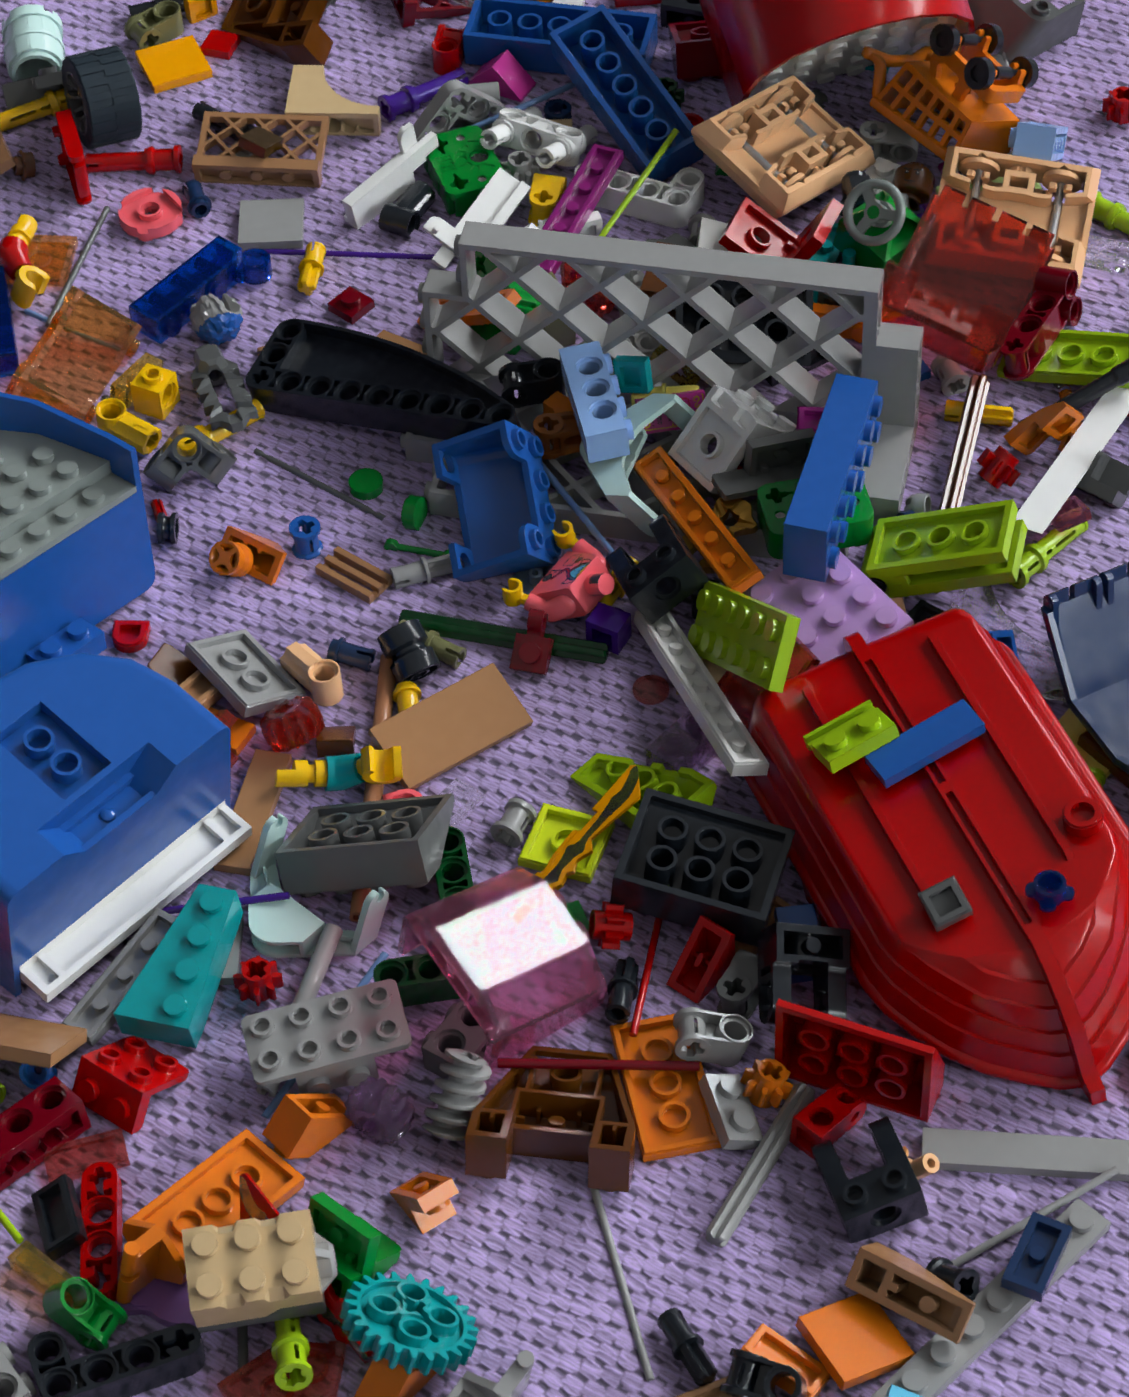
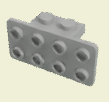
M386 979L245 1016L241 1020L255 1084L263 1087L296 1078L300 1094L329 1093L331 1089L344 1086H362L370 1080L379 1078L374 1057L405 1050L412 1045L398 986L393 979Z

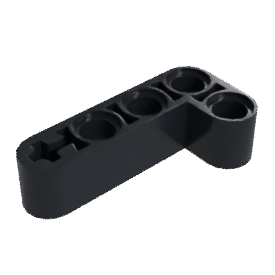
M188 1323L175 1324L72 1361L64 1339L56 1332L46 1331L35 1335L29 1341L27 1347L28 1358L41 1397H54L57 1393L64 1391L67 1394L59 1397H132L191 1376L201 1370L206 1360L201 1333L198 1332L195 1326ZM48 1357H55L51 1361H43ZM142 1363H150V1364H149L148 1366H146V1367H142V1368L137 1367L138 1365H140V1364H142ZM102 1377H109V1379L103 1382H96V1380Z

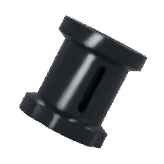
M936 1257L928 1263L926 1269L971 1301L976 1298L979 1292L980 1277L974 1269L970 1267L958 1268L945 1257Z

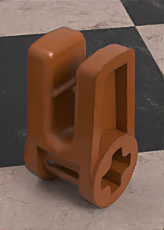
M573 411L543 413L534 419L533 432L540 438L544 447L542 459L551 460L580 452L579 448L582 439Z

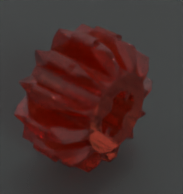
M296 696L291 700L286 699L283 703L275 705L272 710L266 711L264 717L259 722L262 729L261 732L267 744L271 746L274 752H289L295 748L299 749L300 746L309 744L310 740L318 737L325 727L322 719L323 715L310 696Z

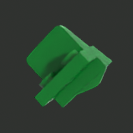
M324 1192L310 1197L308 1209H310L316 1233L334 1245L338 1275L331 1282V1285L339 1298H345L347 1289H351L354 1281L361 1283L364 1275L374 1279L376 1272L384 1275L399 1260L401 1247L364 1219L351 1213ZM326 1305V1315L334 1316V1314Z

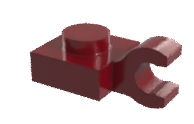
M530 608L527 620V634L516 633L509 667L511 670L547 675L554 640L544 638L548 621V614L545 611Z

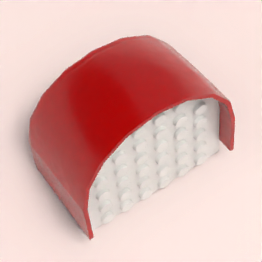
M699 0L731 106L792 75L797 77L805 86L806 82L817 80L818 84L827 83L834 80L836 75L847 73V76L858 75L865 71V67L874 65L873 62L861 56V51L866 46L890 55L912 54L923 46H930L931 31L938 24H952L956 26L959 33H975L974 18L967 0ZM966 46L959 47L958 52L960 55Z

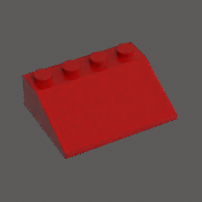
M777 1000L775 1005L774 1060L782 1063L786 1070L791 1072L788 1078L824 1090H828L836 1084H841L868 1104L928 1122L944 1081L945 1063L935 1047L785 1000Z

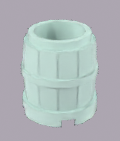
M25 4L9 12L10 16L6 20L3 19L1 24L4 60L8 74L13 82L39 76L37 70L56 66L57 71L62 70V62L65 58V47L62 42L63 27L60 17L53 10L52 14L49 11H45L42 5Z

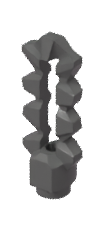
M205 344L195 349L193 355L195 369L191 375L193 389H197L198 400L203 404L205 416H210L211 430L214 431L219 427H223L232 433L245 430L249 420L259 419L257 408L253 405L251 394L245 389L244 379L240 377L238 365L225 359L216 344ZM226 383L237 408L235 414L229 415L228 412H223L222 405L213 387Z

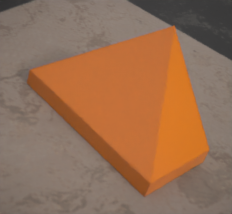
M227 526L222 540L243 543L252 551L253 565L247 574L272 586L278 578L287 553L278 543L233 526ZM236 555L233 556V565L235 564Z

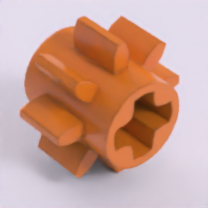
M755 1059L752 1068H745L740 1081L746 1085L743 1096L749 1097L750 1102L756 1107L770 1108L773 1106L778 1108L781 1100L787 1099L793 1088V1084L787 1082L791 1072L786 1070L785 1066L777 1060L763 1059L760 1061Z

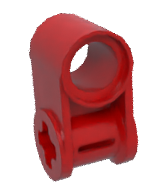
M439 24L436 36L432 42L433 70L438 75H445L461 67L465 58L463 45L464 29L446 28L445 24Z

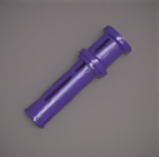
M459 67L454 71L418 86L405 85L397 93L389 96L386 94L380 95L377 100L380 113L389 122L394 121L396 116L407 111L414 113L420 108V104L432 100L446 82L456 80V78L461 77L466 72L463 68ZM468 76L459 80L469 84Z

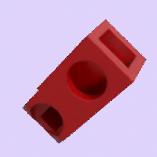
M841 1084L832 1086L793 1116L790 1142L814 1159L810 1147L829 1139L834 1144L863 1117L867 1103Z

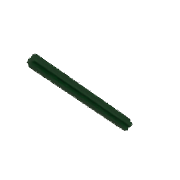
M408 609L401 611L398 621L400 622L403 619L406 621L419 619L425 631L434 630L440 634V637L510 649L514 647L516 633L527 634L526 629ZM544 633V638L554 640L551 656L604 664L607 660L609 647L606 643Z

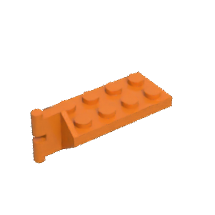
M247 1128L123 1223L122 1234L127 1243H125L123 1248L116 1300L121 1304L130 1303L133 1296L154 1279L180 1285L186 1282L181 1229L206 1225L224 1227L233 1225L237 1220H241V1190L252 1216L260 1221L267 1217L265 1212L255 1204L246 1180L240 1176L241 1174L248 1173L276 1209L303 1188L305 1177Z

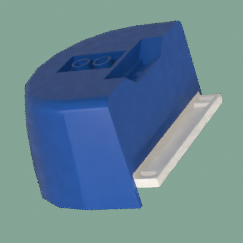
M76 653L26 663L0 677V985L17 997L22 993V980L45 1002L49 1003L140 928L157 908L163 909L252 835V827L231 809L230 728L176 682L133 659Z

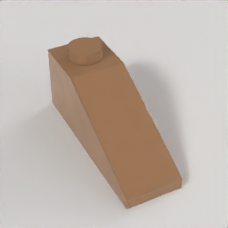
M878 1242L859 1248L844 1286L956 1344L960 1343L976 1303L914 1260Z

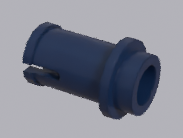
M189 180L185 183L187 187L184 185L182 187V192L187 200V211L196 218L206 217L212 208L211 200L204 194L203 187L198 180Z
M340 637L339 640L332 639L327 653V659L333 660L338 664L343 663L360 668L369 672L372 666L369 663H373L376 656L375 649L348 643L344 637Z

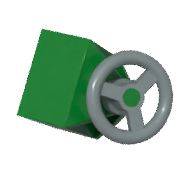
M869 179L856 185L848 194L843 206V217L838 221L833 245L842 254L846 248L854 249L856 251L855 266L884 269V283L925 255L932 229L905 205L904 198L895 185L883 179ZM873 189H881L883 191L875 195ZM863 194L865 203L853 210L856 200Z

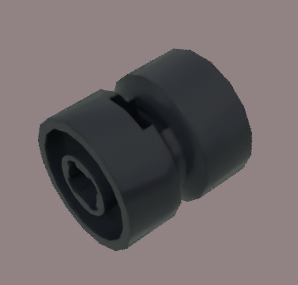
M419 619L402 622L388 629L377 638L384 657L393 660L390 669L397 683L403 681L414 682L429 676L441 667L433 647L425 645L428 636Z

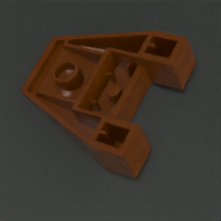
M233 0L221 27L222 31L238 34L241 40L293 65H325L334 43L319 26L329 0Z
M534 1045L522 1057L538 1059V1056L562 1059L614 1060L611 1053ZM511 1068L472 1111L465 1134V1175L480 1176L486 1179H506L512 1155L588 1163V1188L602 1189L607 1192H629L634 1171L636 1127L618 1071Z

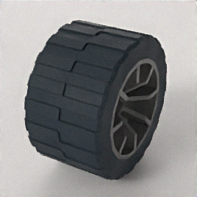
M116 45L66 56L62 62L64 94L67 107L71 110L80 141L87 149H94L138 138L142 132L140 98L131 67L123 51Z

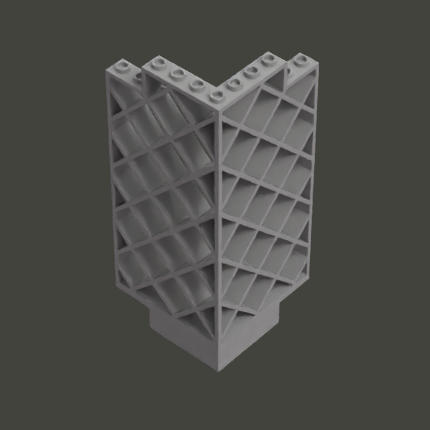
M466 221L461 235L457 234L454 240V255L459 256L456 272L429 269L425 282H420L417 298L419 303H423L420 327L425 328L422 352L444 363L443 340L462 356V358L450 366L485 385L498 395H501L503 385L498 379V372L502 366L511 363L504 354L517 345L522 347L536 360L552 357L560 361L558 349L565 347L543 330V328L558 318L584 339L580 344L599 341L603 354L609 353L611 361L617 355L645 356L626 339L641 329L646 330L668 349L652 361L650 360L654 387L662 386V383H666V386H680L669 375L687 365L710 385L704 389L705 396H707L715 384L734 392L742 389L756 399L757 396L765 397L753 386L772 376L794 395L780 405L775 406L773 412L788 418L796 426L797 407H825L836 373L877 380L878 396H883V405L880 417H877L876 421L882 422V428L878 443L872 442L871 445L874 447L870 467L863 468V471H865L864 484L874 509V520L894 517L900 512L918 427L924 327L882 322L884 269ZM475 251L481 252L497 266L496 269L483 278L476 273ZM546 259L564 261L582 277L565 288L541 268L539 264ZM630 270L650 271L663 281L667 287L649 298L628 280L624 274ZM717 280L739 282L754 296L734 308L710 285ZM515 281L539 301L541 305L525 315L501 295L499 291ZM805 290L826 292L840 306L820 318L796 296ZM600 291L626 314L607 324L583 302ZM439 299L449 300L443 305L439 304ZM685 301L710 322V324L693 335L668 314L669 311ZM475 308L501 331L486 341L460 318ZM773 312L796 333L776 344L753 323L768 313ZM858 322H863L862 354L839 335ZM730 339L753 360L734 371L714 354L711 349ZM815 349L838 370L818 381L795 360ZM512 372L513 381L516 380L515 372ZM620 393V395H617V397H624L626 409L632 406L631 393ZM543 403L515 408L521 428L527 431L533 429L534 419L538 415L543 414ZM682 430L652 433L651 435L658 442L643 448L636 462L659 446L668 454L682 433ZM407 431L406 434L401 433L400 447L405 448L406 460L433 464V479L426 482L424 497L429 502L430 514L459 518L455 488L447 490V482L436 477L431 445L444 440L414 435ZM713 437L708 445L717 441L716 437ZM580 452L551 460L542 459L543 463L603 537L659 544L656 537L645 534L622 512L600 508L595 500L605 495L591 474L575 481L561 466L581 456ZM443 458L444 465H445V467H446V469H447V471H448L447 463H446L445 459ZM632 469L628 477L631 491L658 516L663 513L683 537L684 533L643 483L634 469ZM693 476L688 479L703 499L709 496L715 501L719 497L722 498L720 494L710 493ZM558 491L549 494L550 504L553 506L556 520L553 522L556 531L565 532L561 522L567 520L572 523L575 533L593 535ZM756 498L748 503L752 506V518L757 524V532L735 538L749 556L776 559L769 555L765 545V539L757 520ZM730 513L723 524L729 529L737 521ZM849 547L840 549V551L846 557L848 555Z

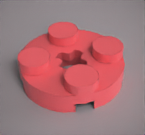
M152 187L131 192L122 200V208L118 209L121 228L130 236L137 237L140 241H151L172 233L183 224L182 202L178 195L163 188V193L153 192Z

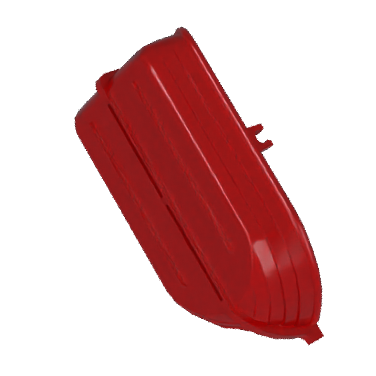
M952 608L867 644L859 632L852 633L843 637L844 654L787 679L783 693L767 689L760 691L753 702L747 730L769 762V769L767 775L743 777L769 823L796 830L788 857L801 878L806 900L809 904H814L817 919L821 926L850 929V967L866 994L884 1015L925 1045L935 1047L938 1053L954 1062L988 1076L1026 1085L1059 1090L1082 1088L1091 1105L1106 1101V1089L1100 1078L1111 1068L1129 1040V828L1015 653L1003 642L992 638L989 632L981 627L971 614L963 609ZM961 699H964L985 723L986 728L985 733L887 789L866 765L864 757L832 774L815 757L814 752L807 749L803 736L867 700L872 701L875 708L878 707L896 724L899 735ZM1090 797L1099 802L1103 810L1104 819L1103 826L1099 832L1090 837L1081 838L1075 837L1065 830L1062 810L1065 804L1073 798ZM954 876L973 909V915L936 932L918 899V893Z

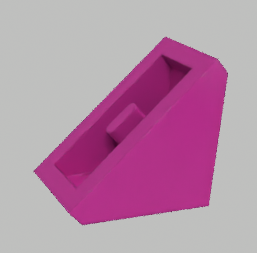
M508 49L483 64L469 80V84L498 82L500 96L517 102H522L536 86L533 78Z

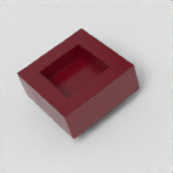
M351 286L328 303V311L352 325L375 307L374 299Z

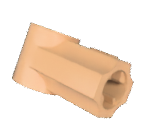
M294 642L286 647L283 656L280 658L281 667L311 692L313 701L325 707L339 703L344 696L338 663L330 659H322L305 643L299 644Z

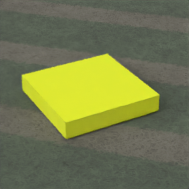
M543 803L518 858V866L543 871L552 855L573 830H581L594 815ZM601 817L578 846L568 850L564 863L556 875L560 876L562 869L575 856L584 851L588 838L606 818ZM615 821L592 840L593 853L577 863L576 872L574 875L568 876L569 879L591 883L615 828Z

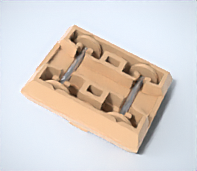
M794 75L691 129L696 146L775 219L784 216L841 184L842 177L848 172L855 170L864 171L876 162L872 147L850 127L843 128L814 101L816 95Z
M948 146L925 264L1034 282L1038 269L1043 265L1072 269L1077 271V288L1080 289L1101 169ZM998 176L1004 177L1003 184L992 182V180H995ZM1035 183H1042L1047 190L1035 189Z

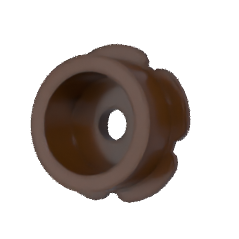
M18 150L17 156L13 157L16 164L12 167L14 176L20 175L22 181L35 177L36 164L33 153Z

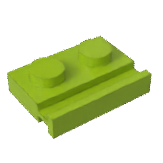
M867 700L803 736L807 749L809 751L812 750L815 757L834 774L900 737L896 724L878 707L875 708L872 701Z

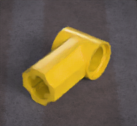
M107 398L97 404L95 410L97 428L136 448L137 452L143 455L150 454L158 446L162 438L161 429L127 412L123 401L116 398Z

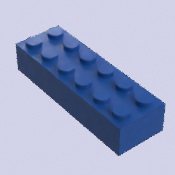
M475 0L463 32L465 63L483 65L508 49L525 70L567 75L552 55L549 33L596 7L531 0ZM608 9L651 68L658 44L657 14Z
M604 4L549 33L552 55L617 145L624 151L625 156L640 176L674 128L679 133L647 178L663 181L676 174L679 170L703 159V151L696 146L691 133V129L694 126Z
M836 373L784 521V575L826 582L830 568L836 569L840 555V548L837 546L839 542L845 543L849 525L846 519L847 517L853 518L857 504V496L854 495L855 492H862L865 481V471H863V468L870 467L874 447L871 445L872 442L878 443L881 434L882 422L876 421V418H879L881 414L883 396H878L877 380Z

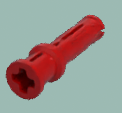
M174 145V148L155 149L154 146H148L144 151L86 153L85 163L86 165L89 164V167H86L88 174L94 172L145 170L150 175H155L157 171H175L176 174L182 173L183 153L180 145Z

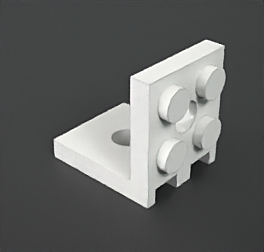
M714 384L668 454L710 493L719 495L711 482L712 475L736 470L745 457L747 440L791 432L797 426L788 418L782 415L777 416L773 412L775 406L765 398L757 396L754 399L742 389L734 392ZM713 437H716L717 446L709 454L708 443Z

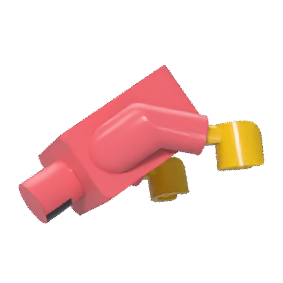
M567 520L561 522L566 533L559 534L555 530H552L559 548H572V551H567L528 595L523 593L521 580L509 578L507 580L509 590L501 588L503 601L507 606L516 607L523 604L524 609L527 611L530 608L543 610L548 614V622L551 623L585 616L592 611L605 595L612 593L615 579L609 572L610 565L599 550L583 538L578 540L572 523Z

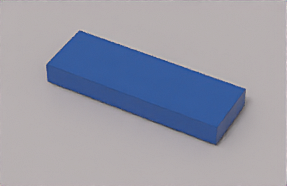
M961 699L901 733L900 737L864 756L865 763L887 789L985 733V723L964 699Z

